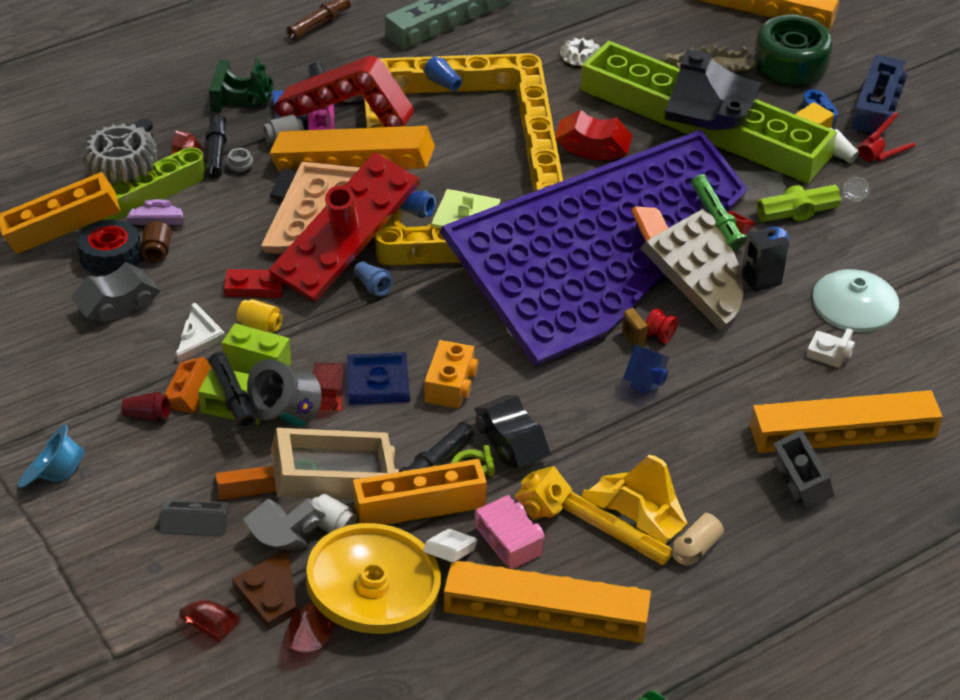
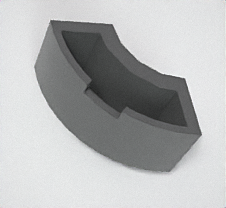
M125 262L118 270L109 275L101 277L88 275L71 299L86 318L107 322L124 318L142 308L148 307L161 290L145 271Z

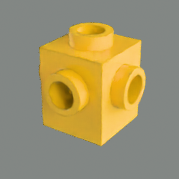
M550 466L528 474L521 481L522 487L514 497L523 505L526 513L532 520L543 517L551 518L562 510V503L573 489L555 466Z

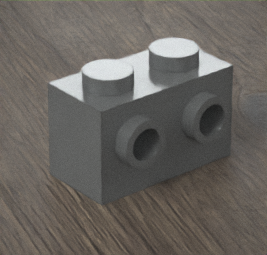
M802 430L773 443L778 457L773 460L780 476L784 477L787 475L791 483L787 484V487L795 502L801 500L807 510L835 497L830 477Z

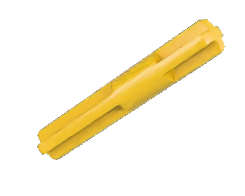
M571 491L562 503L563 509L657 563L665 565L670 560L672 549L669 546Z

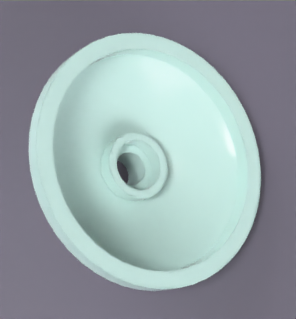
M845 269L832 272L822 277L816 283L813 290L812 302L816 312L826 322L842 330L848 328L858 333L881 330L894 321L899 309V299L895 290L881 277L863 270Z

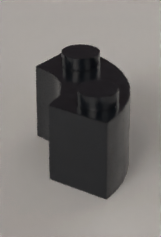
M505 395L474 408L477 415L475 423L478 430L482 434H486L504 464L509 463L516 468H521L551 455L542 426L535 423L529 417L518 395Z

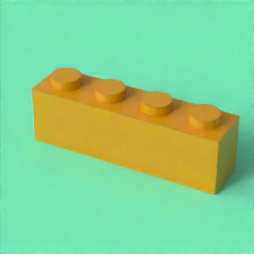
M100 172L0 213V229L3 238L14 252L19 254L121 211L115 190L103 172Z
M479 459L353 480L354 508L359 524L377 523L388 525L476 510L486 505L487 481Z

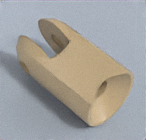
M704 513L682 536L676 538L672 551L673 558L682 565L696 563L723 536L724 528L721 522L714 515Z

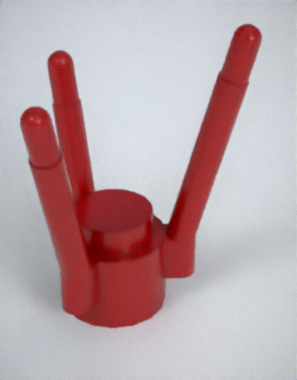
M894 112L875 133L859 144V155L865 161L871 162L877 159L878 162H881L887 157L916 146L912 142L884 152L886 143L880 135L897 118V112Z

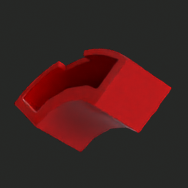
M582 110L560 120L555 135L556 142L568 152L587 159L608 161L628 155L633 137L617 117L609 120H600L588 116Z

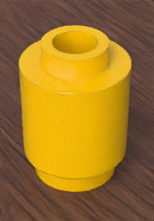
M254 299L244 300L238 307L237 321L244 326L269 333H274V331L279 330L283 317L280 314L279 307Z

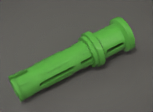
M699 175L692 179L690 182L691 187L695 190L706 211L714 217L716 221L715 226L721 230L727 240V245H730L733 251L743 247L746 244V235L740 233L736 226L735 217L727 214L708 182L706 175Z

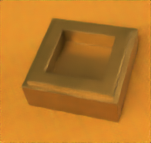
M634 308L625 310L622 323L623 335L636 350L645 348L647 324Z

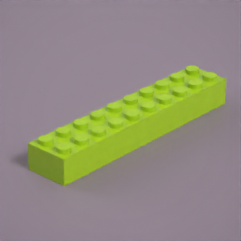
M609 40L582 65L580 90L655 120L660 124L679 130L682 133L691 134L702 130L713 145L793 177L798 181L809 184L833 155L837 131L757 99L748 122L726 130H711L665 120V110L671 98L680 69Z

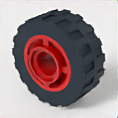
M100 220L90 224L88 227H84L77 236L78 240L76 241L80 263L84 269H88L91 273H98L99 275L111 274L118 270L125 262L133 266L138 264L140 257H142L138 229L133 227V224L127 223L124 220Z

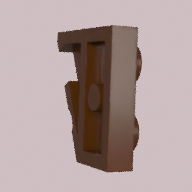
M287 550L232 578L233 588L268 630L297 615L290 558Z

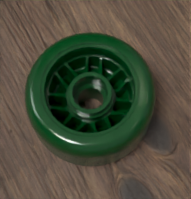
M800 15L774 17L765 22L759 29L754 59L757 62L756 67L763 76L778 84L804 86L821 79L828 70L833 46L832 37L824 25L812 18Z

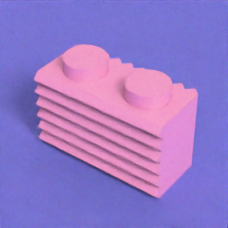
M506 495L475 510V528L508 569L518 568L526 562L529 563L531 559L535 560L536 557L542 555L543 541L545 540L542 528L537 523L532 524L523 505L519 502L515 503L510 495Z

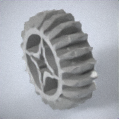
M124 123L121 126L112 124L108 128L102 126L100 131L94 130L92 135L86 136V142L82 143V162L88 174L95 175L103 172L107 180L113 181L114 184L118 181L126 183L130 179L137 181L138 176H146L147 171L153 170V165L157 159L156 143H154L150 132H145L143 127L136 128L135 124L126 126Z

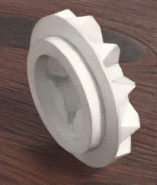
M584 37L582 39L573 38L572 41L567 40L561 46V57L570 64L582 66L600 47L598 44H594L593 40L587 41Z

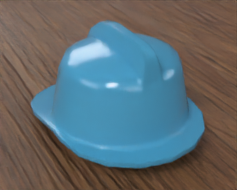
M66 424L61 425L54 432L43 451L23 473L18 483L19 488L29 485L37 477L52 482L63 481L76 470L84 455V450L66 435L68 429Z

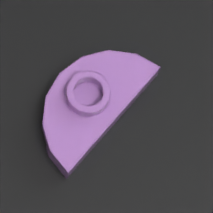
M160 199L145 201L143 206L136 210L134 208L130 210L127 217L128 223L133 225H146L152 221H160L167 225H184L182 210L172 206L170 201Z

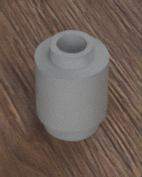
M294 114L272 119L267 124H263V132L268 145L274 144L280 131H304L301 119H296Z

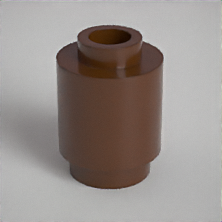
M152 221L145 225L140 246L145 260L158 263L168 255L172 230L167 224L160 221Z

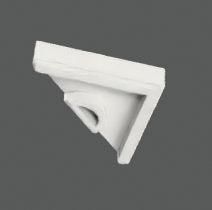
M196 303L191 305L192 309L188 320H186L179 348L175 353L178 363L222 342L225 338V332Z

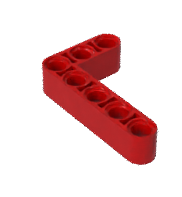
M375 56L361 58L293 84L285 89L274 105L275 112L279 117L294 114L297 118L362 94L384 127H405L414 113L412 104L385 64Z

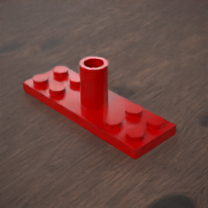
M374 152L344 186H335L328 190L325 195L326 206L269 268L270 276L313 303H316L420 185L419 178Z

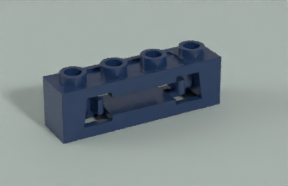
M875 55L855 108L851 129L873 134L896 111L908 74L907 71H903L905 61ZM876 88L885 90L882 104H880V100L873 99Z

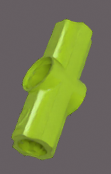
M836 184L804 190L799 185L792 186L783 195L757 200V217L761 223L787 217H793L796 221H805L814 212L840 207V190Z

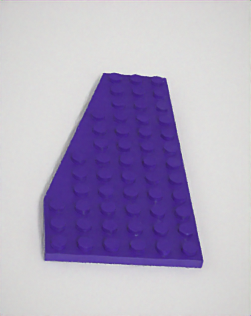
M699 130L443 225L440 234L534 367L603 338L623 318L624 311L633 308L665 276L640 249L646 241L631 212L633 207L659 209L667 227L670 228L701 209L708 213L695 190L690 185V182L695 177L703 174L706 175L708 182L726 212L745 195L748 188L703 131Z

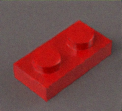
M227 269L224 294L225 297L282 298L284 284L270 276L269 270Z

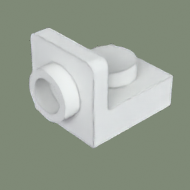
M847 328L842 339L816 331L807 349L806 357L840 368L844 358L850 359L855 347V342L851 341L853 330Z

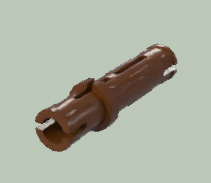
M333 0L329 3H323L315 12L286 28L287 35L291 40L296 41L323 23L335 20L337 15L351 7L350 0Z

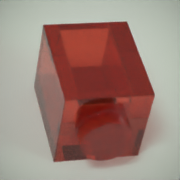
M314 362L313 375L317 378L321 388L319 410L342 411L345 390L344 363Z

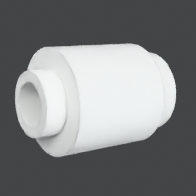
M322 494L312 499L326 513L319 520L320 523L317 526L324 531L330 533L341 527L356 524L357 515L352 513V509L329 495Z

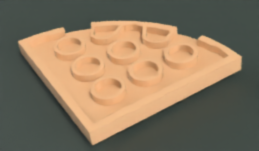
M301 162L261 245L264 253L283 254L326 206L325 195L328 190L335 186H344L360 168Z

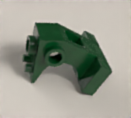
M255 57L251 76L241 78L230 72L229 60H219L209 89L211 111L221 112L224 104L255 107L269 102L272 90H274V82L272 77L267 75L265 71L266 64H261L259 58Z

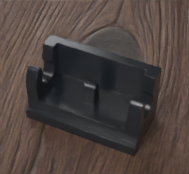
M774 228L747 233L741 273L754 292L780 285L783 281L789 240L786 237H779L774 240L769 239V236L776 234V229Z

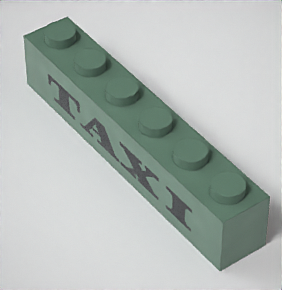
M420 0L385 15V36L404 50L515 0Z

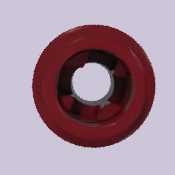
M160 392L124 398L121 405L123 416L160 422L169 416L170 401L167 395H162Z

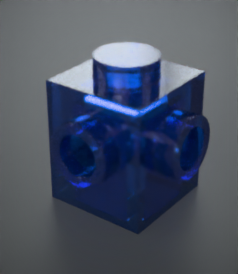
M635 345L623 379L631 382L630 388L643 393H647L648 388L658 390V387L663 386L667 379L668 369H666L670 357Z

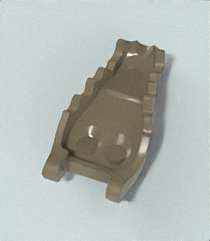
M703 45L697 49L704 53L712 54V59L733 73L750 71L757 66L756 60L752 57V54L748 53L745 46H742L737 52L732 50L727 52L725 46L718 49L716 45H713L709 50ZM686 51L676 55L664 54L661 57V61L680 69V64Z

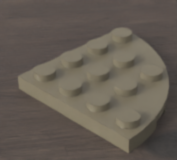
M701 209L647 240L640 249L721 331L735 317L742 304L743 279L735 253L731 246L727 245V240L721 230L715 226L716 221L714 217Z

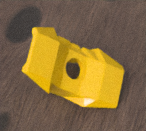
M648 455L630 472L601 477L596 485L589 490H583L582 498L602 509H615L636 522L638 529L663 544H667L682 532L687 525L674 491L667 464L662 459L653 455Z

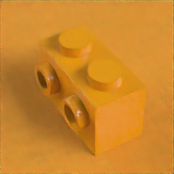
M439 340L424 381L425 403L460 409L463 398H468L470 395L472 384L470 377H476L479 360L474 359L475 346Z

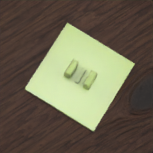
M447 189L433 218L431 227L442 228L443 225L500 204V199Z

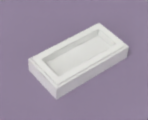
M447 529L427 540L423 552L456 562L475 550L477 539L452 529Z

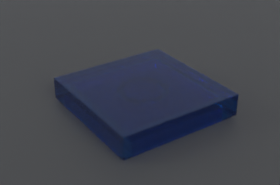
M406 352L347 355L349 405L410 402Z

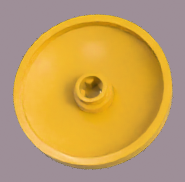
M360 523L336 529L324 536L315 545L307 562L306 587L315 606L333 622L362 633L385 634L398 632L414 626L431 612L438 598L441 574L434 555L423 552L425 544L415 536L393 526L377 523Z

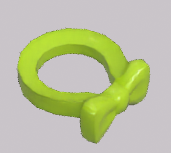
M489 445L484 446V452L464 450L456 454L452 459V463L460 462L468 457L485 461L486 465L482 466L484 475L494 476L495 470Z

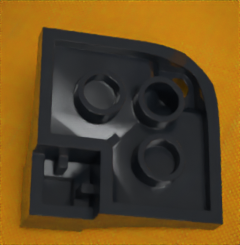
M687 49L680 64L678 77L665 110L664 119L711 130H726L746 124L760 92L761 82L741 77L725 69L712 59V54L704 53L700 50Z

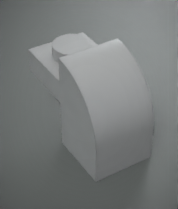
M308 498L287 515L278 503L267 499L243 518L253 535L262 543L280 551L287 550L288 552H293L308 545L301 534L315 529L320 523L319 520L326 513L318 503Z

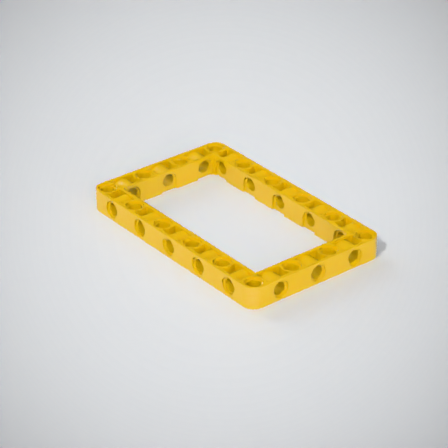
M525 53L437 56L438 58H444L462 79L461 86L454 92L516 90L533 192L563 181L542 63L537 55ZM432 57L379 58L385 64L404 94L452 92L450 89L427 79L424 67ZM364 99L366 128L384 127ZM398 209L374 236L375 256L377 261L383 265L461 263L440 234L441 228L431 227V224H428V226L406 227L401 223V209Z

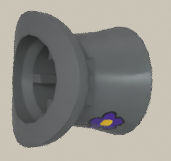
M267 359L256 363L249 373L247 380V394L250 398L249 405L253 414L258 419L270 421L279 417L289 425L299 427L310 423L317 415L321 404V388L317 378L309 371L293 372L286 364Z

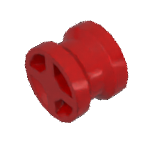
M653 309L645 321L648 326L647 336H656L659 342L667 344L676 332L678 318L672 315L667 317L663 314L662 310Z

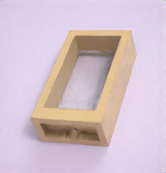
M276 428L271 455L277 497L314 498L327 494L334 499H354L353 480L399 472L394 467L395 448L390 446L388 433Z

